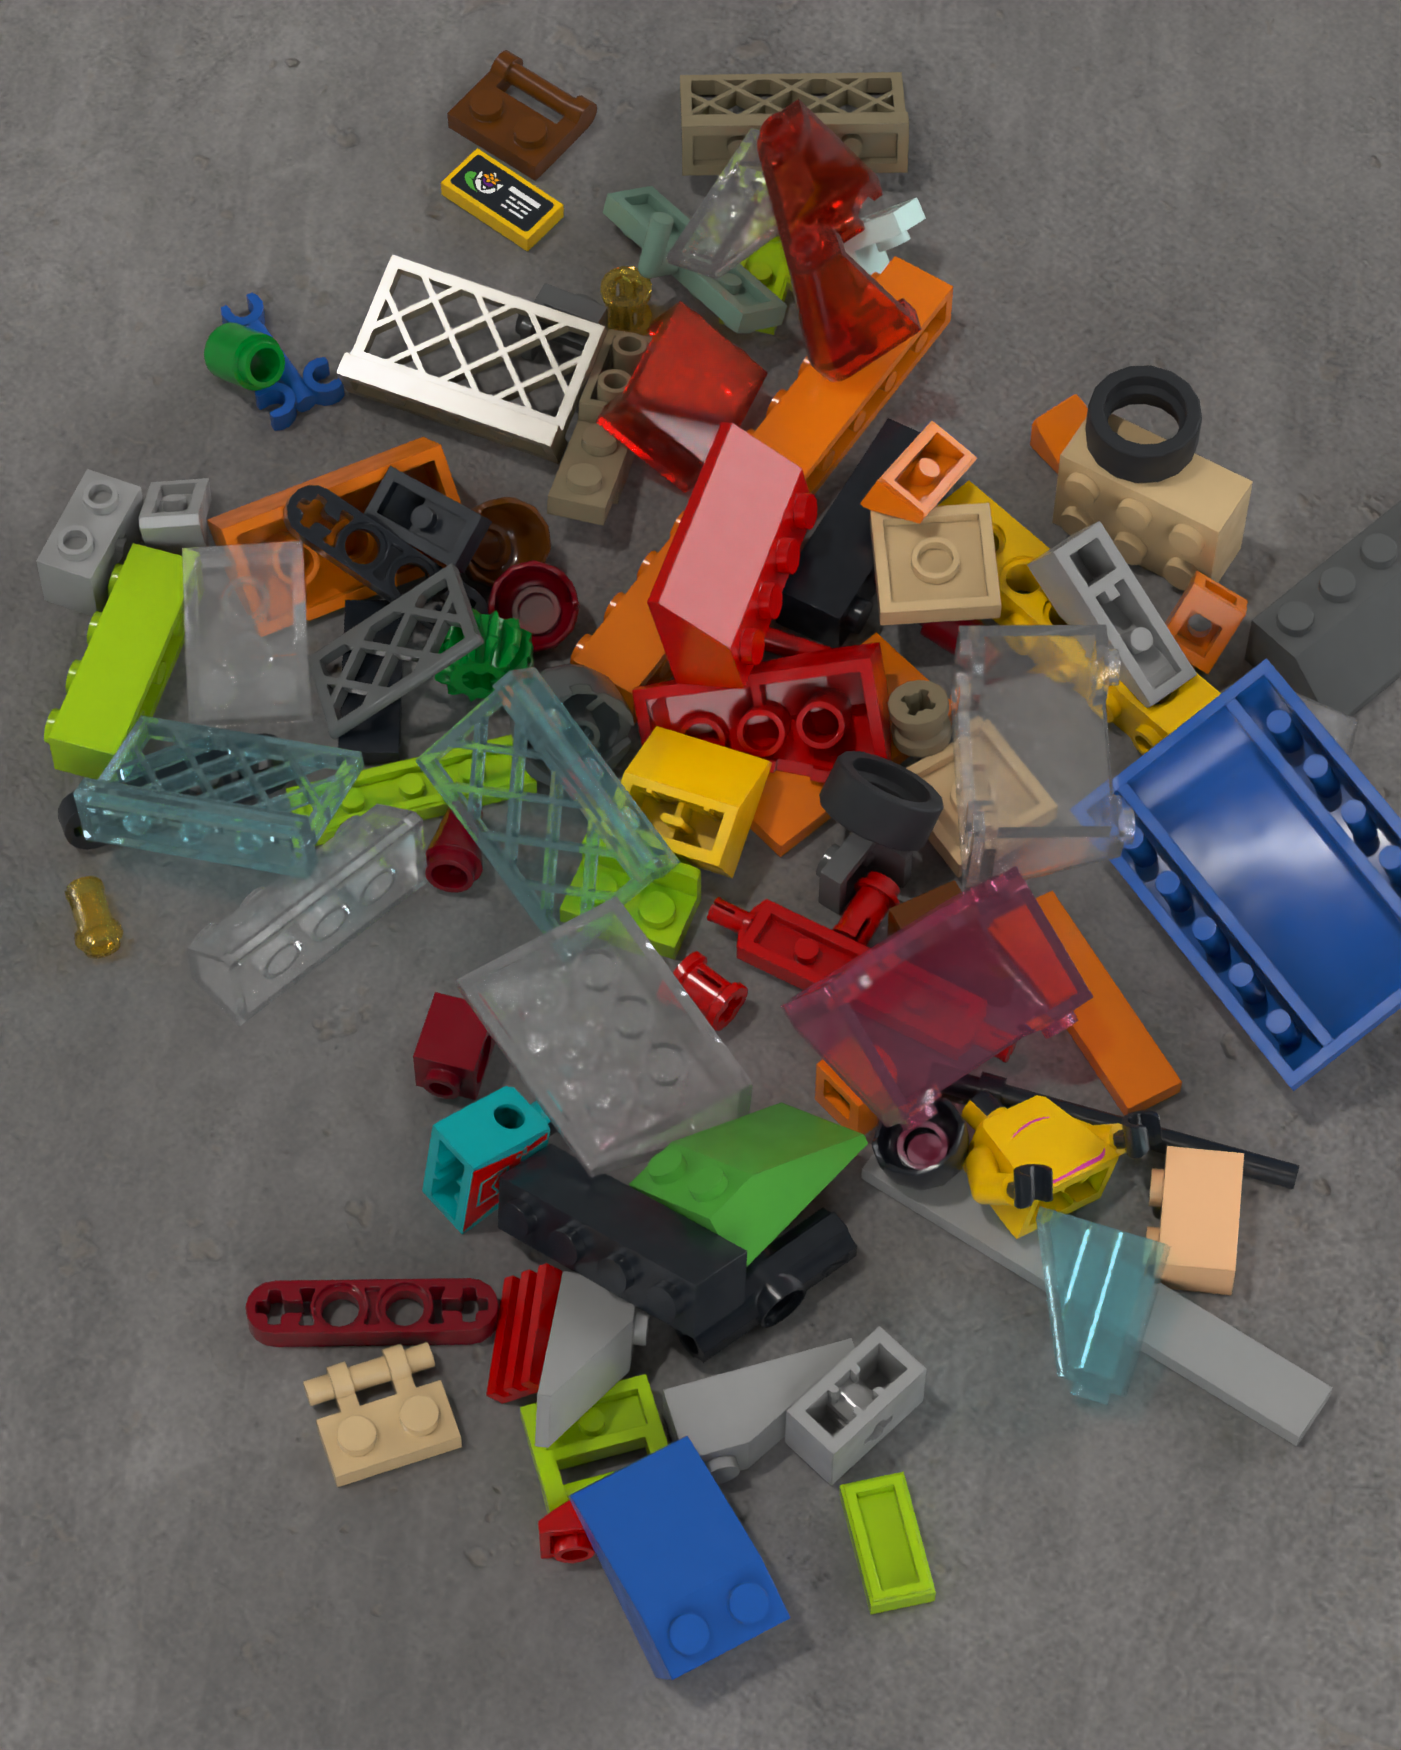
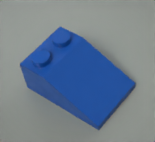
M684 1436L568 1496L656 1678L674 1680L791 1618L762 1557L688 1436Z

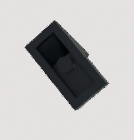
M392 466L388 468L364 512L366 516L404 542L446 565L452 563L462 574H464L492 521Z

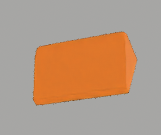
M931 421L876 481L860 505L875 512L920 524L973 465L977 457L939 425Z

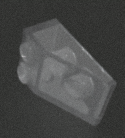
M303 541L182 548L185 660L189 722L193 728L315 721Z

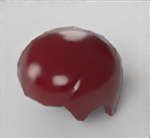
M532 560L510 566L495 580L489 596L488 609L489 615L497 610L499 617L502 619H519L520 629H525L532 633L533 653H538L558 647L575 630L580 605L576 589L565 572L556 566Z

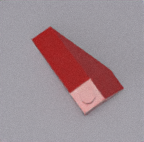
M880 642L824 649L760 662L759 665L753 666L745 689L678 684L674 679L634 687L632 690L642 746L656 726L768 760L772 763L769 773H775L777 770L810 777L811 781L822 783L826 782L837 757L845 751H861L891 761L889 694Z

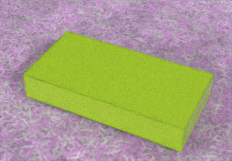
M904 1471L841 1484L839 1486V1496L870 1615L935 1601L936 1591Z

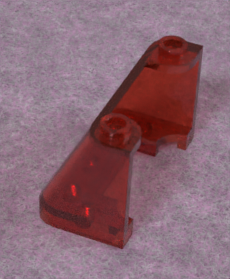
M798 99L782 111L771 115L765 120L760 128L757 151L777 242L808 361L825 379L831 382H838L853 376L922 329L917 311L904 298L896 300L846 253L844 243L865 230L864 223L859 218V212L868 196L875 201L883 195L878 176Z

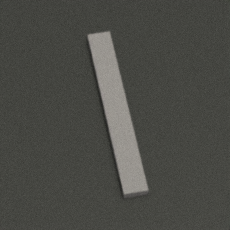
M874 1153L862 1168L861 1179L1295 1446L1301 1441L1331 1396L1333 1388L1059 1220H1055L1016 1239L990 1205L979 1204L972 1198L967 1174L963 1167L945 1185L922 1191L899 1185L891 1180L880 1168Z

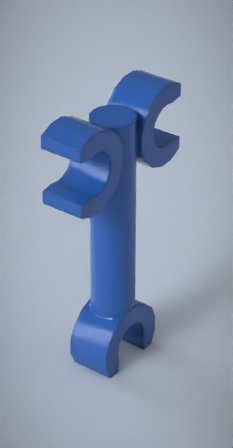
M253 292L246 295L248 310L251 313L248 316L238 317L231 312L227 305L221 307L223 324L238 323L273 337L265 327L263 301ZM283 351L285 368L281 378L274 385L255 391L256 406L259 410L267 408L272 404L283 405L270 412L271 427L274 431L290 427L296 420L297 410L305 412L310 410L315 404L322 406L333 405L341 401L345 396L344 385L339 378L327 384L318 383V381L330 375L329 362L326 357L310 361L304 367L302 378Z

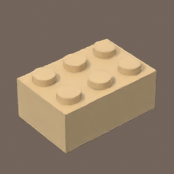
M1114 414L1109 416V426L1125 440L1139 444H1158L1166 441V439ZM1085 419L1060 455L1052 523L1062 527L1067 534L1072 535L1100 521L1127 564L1139 565L1164 577L1172 586L1180 590H1186L1196 570L1219 582L1241 549L1253 481L1195 453L1192 461L1179 474L1160 482L1134 483L1114 477L1100 467L1089 452L1086 441Z

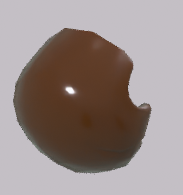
M501 497L488 500L471 508V510L492 521L465 570L466 575L471 581L492 589L495 580L510 566L532 560L542 563L546 562L551 551L549 526L536 507L517 498Z

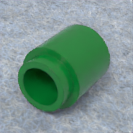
M232 322L220 325L210 334L205 344L204 359L208 370L214 376L245 389L258 391L270 387L281 378L284 372L285 357L278 342L267 334Z

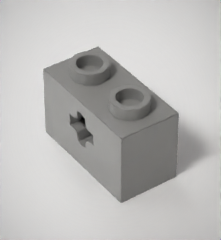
M89 469L86 470L36 560L45 601L89 616H93L96 611H103L109 599L108 584L114 566L117 563L124 564L132 544H139L142 539L138 517L144 501L140 486Z
M880 1326L877 1327L786 1410L785 1443L832 1486L923 1402L927 1369Z

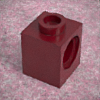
M438 992L434 993L413 1055L416 1086L423 1087L432 1095L444 1099H455L458 1096L472 1100L477 1099L497 1039L495 1006Z

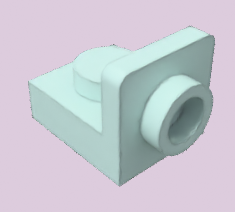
M917 197L862 217L837 232L841 243L842 259L847 268L853 272L859 285L866 283L867 279L874 272L881 274L890 262L885 251L910 240L911 238L907 230L926 219Z

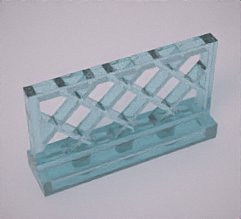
M535 667L510 670L493 685L495 690L415 761L557 954L561 956L572 950L653 880L664 877L680 861ZM501 706L504 707L515 722L513 746L487 743L489 716ZM474 730L473 741L463 740ZM527 739L534 749L527 748ZM454 747L472 750L470 784L453 782L439 763V760ZM486 752L512 755L510 789L483 786ZM526 757L542 759L551 770L550 795L523 792ZM563 788L571 798L563 797ZM462 792L469 793L468 801ZM482 795L509 799L506 833L489 830L481 820ZM522 801L549 804L546 838L519 835ZM562 806L580 809L588 820L586 844L559 840ZM600 838L607 847L599 846ZM498 841L505 842V849L501 847ZM518 844L545 848L542 881L525 879L518 870ZM558 850L585 853L582 887L555 883ZM598 856L616 858L631 880L616 892L596 890ZM534 890L541 891V899ZM555 893L581 897L579 923L567 934L553 917ZM595 899L605 900L594 910Z
M141 715L98 780L84 777L73 794L85 840L308 879L318 864L315 845L364 768V761L360 751ZM150 739L174 743L172 746L145 756L142 753ZM214 749L229 753L201 765L195 759V756ZM267 759L284 762V764L254 774L250 768L251 765ZM185 761L189 768L158 780L154 773L157 770ZM323 768L338 770L335 775L310 784L305 776ZM237 770L244 777V779L217 789H213L209 782ZM144 776L148 782L147 785L141 787L122 784ZM294 779L300 787L272 799L265 792L267 789ZM197 785L203 791V794L198 796L178 793ZM251 795H255L259 802L253 806L232 803ZM308 804L313 808L309 817L307 815L290 813V811Z

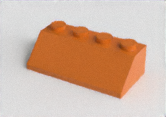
M421 437L207 519L226 576L259 639L262 640L344 608L345 600H364L377 595L376 592L296 539L287 530L283 520V510L287 500L302 487L319 485L330 490L364 514L388 468L392 466L461 504L441 444ZM314 499L309 505L302 504L299 501L297 508L303 512L300 523L304 527L309 528L317 522L331 530L332 532L323 541L333 547L337 534L350 520L340 515L339 521L333 525L321 516L320 512L324 505L319 500ZM356 531L347 537L345 550L352 561L358 564H368L376 558L378 545L369 533ZM418 550L420 553H422L423 555L437 563L442 568L448 566L440 562L439 560L427 555L426 553ZM414 565L402 566L396 572L395 585L396 587L425 576V573Z

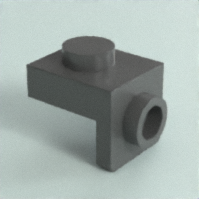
M545 283L534 300V303L603 325L608 331L607 306L599 304L587 295L573 294ZM519 314L515 332L520 335V340L536 334L530 318ZM538 321L542 330L553 326ZM569 331L552 340L583 351L588 337ZM542 344L521 353V357L533 361Z
M851 832L841 846L832 844L824 853L817 866L816 875L820 877L818 903L839 915L856 894L854 890L855 882L859 878H866L869 872L881 873L892 879L900 888H903L911 879L913 852L886 848Z

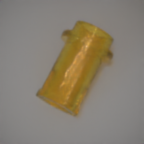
M95 876L81 877L72 881L66 887L67 891L64 894L69 902L77 927V931L74 934L75 945L78 949L84 951L85 955L89 958L98 959L112 955L121 945L120 939L123 936V928L120 922L112 917L104 892L103 881Z

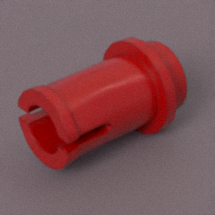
M869 872L866 878H859L855 882L854 890L856 894L838 923L832 928L833 931L846 935L848 938L867 947L889 912V909L899 905L897 898L900 893L899 886L892 879L878 872Z

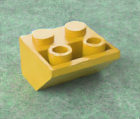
M656 726L624 771L604 831L609 835L628 840L637 848L661 856L672 854L687 860L694 867L733 879L772 763L762 758Z

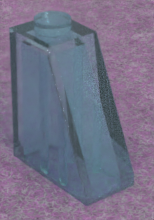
M1040 1206L1036 1222L1058 1377L1073 1381L1070 1394L1108 1405L1111 1393L1120 1396H1127L1171 1246Z

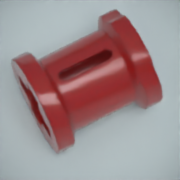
M695 951L689 954L674 970L666 984L665 995L674 1002L684 1001L706 1018L705 1025L712 1031H721L734 1019L744 1004L748 995V988L740 982H733L731 984L707 966V957L699 951Z

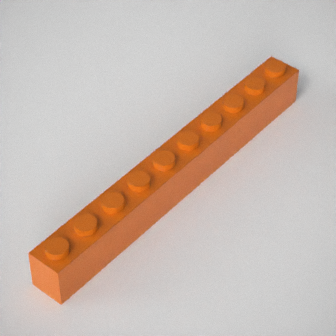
M894 256L881 274L874 272L867 279L861 291L860 300L850 312L844 310L839 314L832 325L829 339L819 351L813 349L807 354L800 366L798 378L788 390L781 389L776 393L769 404L766 418L756 431L751 428L746 432L801 467L809 492L815 495L951 321L953 286ZM684 511L674 522L669 540L659 552L653 550L645 557L638 570L637 580L626 594L619 592L613 597L605 611L603 623L593 635L585 634L578 641L570 658V664L585 665L610 678L626 700L633 715L634 725L637 722L632 694L633 688L669 681L673 676L647 600Z

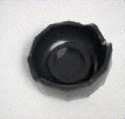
M919 1095L896 1101L879 1118L872 1141V1149L880 1168L891 1180L899 1185L922 1191L945 1185L961 1171L968 1156L969 1133L964 1119L948 1099H935Z

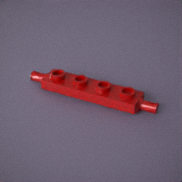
M717 897L709 909L707 921L714 922L738 934L737 959L956 1064L973 1047L1007 1063L1016 1047L1017 1038H1012L985 1025L987 1003L775 902L765 899L748 912L723 900L721 897Z

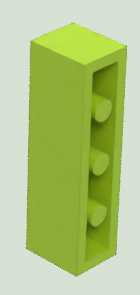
M133 543L124 564L117 563L114 566L108 584L109 599L103 612L96 611L93 614L87 631L88 647L82 660L75 659L72 662L66 678L65 689L67 695L60 709H52L45 725L44 741L50 745L55 769L102 782L129 774L205 595L200 560Z

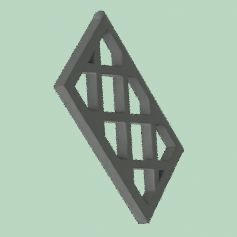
M452 563L307 657L328 725V733L332 739L336 740L484 643L459 570ZM448 586L450 593L442 611L423 608L427 599ZM403 617L390 645L372 642L378 631L396 619ZM417 620L436 623L423 651L405 648ZM450 626L462 628L465 638L443 653L438 654ZM352 650L340 677L329 676L326 665ZM367 653L385 656L372 684L354 681ZM399 659L417 662L412 673L392 686L387 687ZM348 692L366 696L360 707L342 718L340 710Z

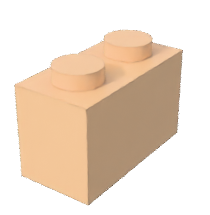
M1167 1146L1164 1169L1152 1168L1148 1206L1161 1207L1159 1227L1147 1226L1144 1265L1156 1266L1155 1280L1170 1289L1232 1295L1236 1271L1244 1153Z

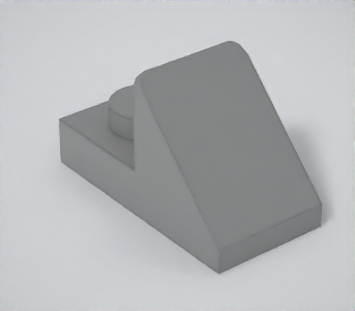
M209 478L150 483L138 517L140 531L146 547L200 560L201 564L210 562L211 554L206 520L212 501Z

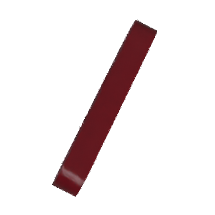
M473 1278L275 1280L265 1282L254 1288L248 1296L245 1306L251 1334L260 1343L272 1347L394 1346L397 1344L419 1345L428 1342L429 1345H471L481 1343L492 1336L497 1329L499 1316L498 1300L494 1290L482 1280ZM401 1299L414 1300L424 1309L423 1314L418 1321L411 1325H397L390 1321L387 1316V1311L394 1302ZM348 1300L356 1305L359 1309L358 1316L348 1325L333 1326L322 1317L323 1310L333 1301ZM433 1300L442 1301V1324H434ZM470 1300L477 1301L478 1312L475 1321H463L460 1311H463L464 1302ZM303 1302H311L310 1309L313 1325H304L303 1314L305 1313ZM271 1304H283L285 1314H282L280 1324H268L266 1314H269Z

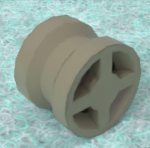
M915 680L900 685L891 693L888 701V710L892 721L891 734L894 746L908 756L921 758L935 755L944 750L950 743L952 736V727L948 716L949 701L946 691L940 685L931 681Z

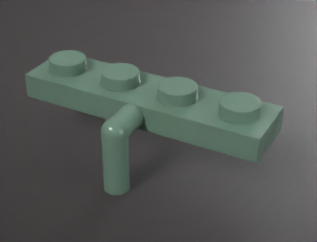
M653 186L607 193L603 214L617 225L626 237L642 248L638 263V271L641 276L652 279L672 275L689 290L694 298L705 304L723 321L726 327L737 334L752 333L755 330L782 325L787 305Z

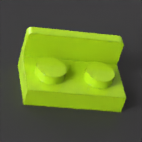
M587 832L582 841V861L559 909L560 921L675 960L701 902V870L692 866L681 857L672 854L661 856L637 848L628 840L617 836H601Z

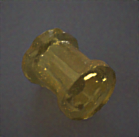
M621 266L606 273L601 281L600 295L608 309V329L645 336L649 332V326L652 322V311L647 304L652 294V283L650 279L640 275L638 268ZM619 283V296H616V285ZM634 312H636V317H637V323H636L635 325H634Z

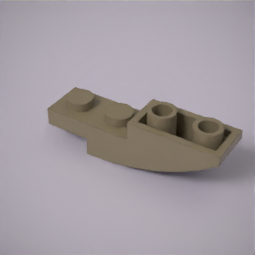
M608 329L579 401L577 424L548 494L547 514L604 526L612 504H618L630 472L646 420L645 413L648 412L664 351V340Z

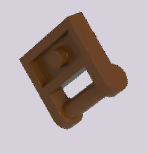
M505 50L496 57L490 71L447 113L448 128L536 181L592 124L597 113V104L582 95L576 98L525 68L520 57ZM513 85L562 115L563 118L556 124L505 93V91Z

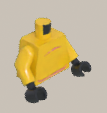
M984 1090L969 1100L961 1114L962 1118L975 1130L969 1145L968 1156L963 1165L972 1198L979 1204L990 1205L1016 1239L1100 1199L1120 1155L1126 1152V1155L1131 1158H1141L1148 1153L1150 1145H1157L1163 1140L1160 1117L1156 1112L1149 1110L1135 1111L1125 1115L1122 1118V1124L1091 1125L1070 1116L1047 1097L1038 1095L1007 1109L989 1091Z

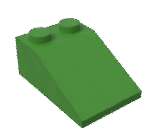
M781 1102L672 1141L663 1151L656 1154L649 1161L647 1167L628 1185L747 1250L748 1266L868 1144V1141L862 1133Z

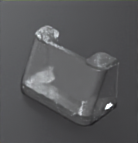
M1107 625L959 626L951 676L950 710L961 871L965 890L994 889L1121 857L1124 845L1133 844L1135 831L1133 808L1123 807L1121 796L1114 795L1106 699L1108 687L1119 685L1120 656L1118 649L1108 648Z

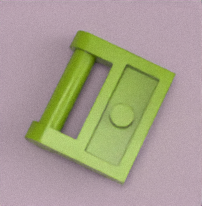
M646 1374L618 1381L548 1448L535 1446L537 1403L520 1407L521 1421L548 1514L569 1501L568 1496L615 1472L612 1471L563 1484L559 1470L644 1447L649 1455L668 1445Z

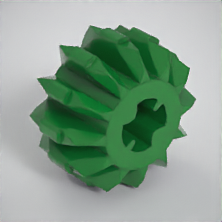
M472 609L484 643L436 674L435 680L447 685L448 694H465L470 702L480 698L495 704L498 696L506 699H515L518 690L528 682L529 677L533 674L534 646L532 644V633L525 629H520L519 619L500 618L497 610L487 615ZM450 626L438 654L443 653L465 638L462 628Z

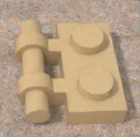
M428 1342L403 1349L401 1344L382 1349L383 1356L350 1367H347L344 1361L326 1367L327 1374L303 1381L310 1406L335 1399L339 1413L316 1420L318 1433L337 1487L462 1447L461 1435L441 1380L416 1388L411 1375L435 1367ZM391 1381L395 1395L359 1405L355 1392Z

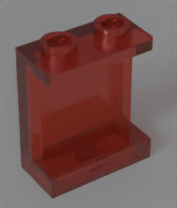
M679 301L651 322L647 333L653 338L623 393L604 405L596 423L682 492L686 493L695 487L721 422L733 423L738 427L741 426L768 372L753 361L744 350L735 346L709 325L700 314Z

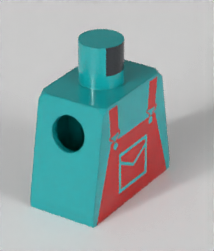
M504 1086L432 1125L422 1192L463 1235L498 1209L499 1176L548 1146L549 1137L567 1126L568 1120L562 1105L549 1094H545L529 1104L514 1087Z

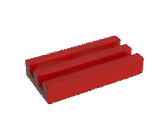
M545 1263L538 1266V1272L529 1269L521 1272V1278L514 1275L504 1278L486 1396L504 1404L538 1392L563 1274L562 1270Z

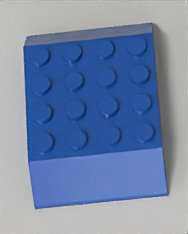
M1267 658L1071 811L1292 1091L1299 1088L1401 1008V819Z

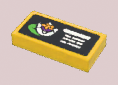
M478 148L441 182V193L444 197L527 252L564 217V205Z

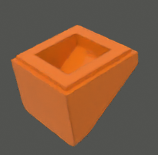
M1077 394L1072 395L1042 414L1032 424L1030 446L1057 474L1061 453L1087 417L1088 408Z

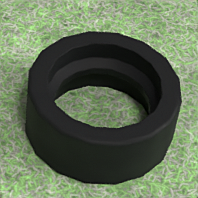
M1152 365L1128 366L1110 373L1095 387L1088 404L1085 427L1087 448L1100 467L1120 479L1134 483L1160 482L1177 475L1192 461L1199 442L1202 423L1200 399L1188 382L1166 369ZM1147 404L1161 408L1174 417L1179 429L1173 438L1161 443L1139 444L1125 440L1115 433L1109 426L1108 419L1115 410L1125 406Z
M845 751L837 757L819 794L821 806L831 818L844 828L875 844L903 852L918 851L925 846L944 808L942 797L933 786L920 776L895 762L861 751Z

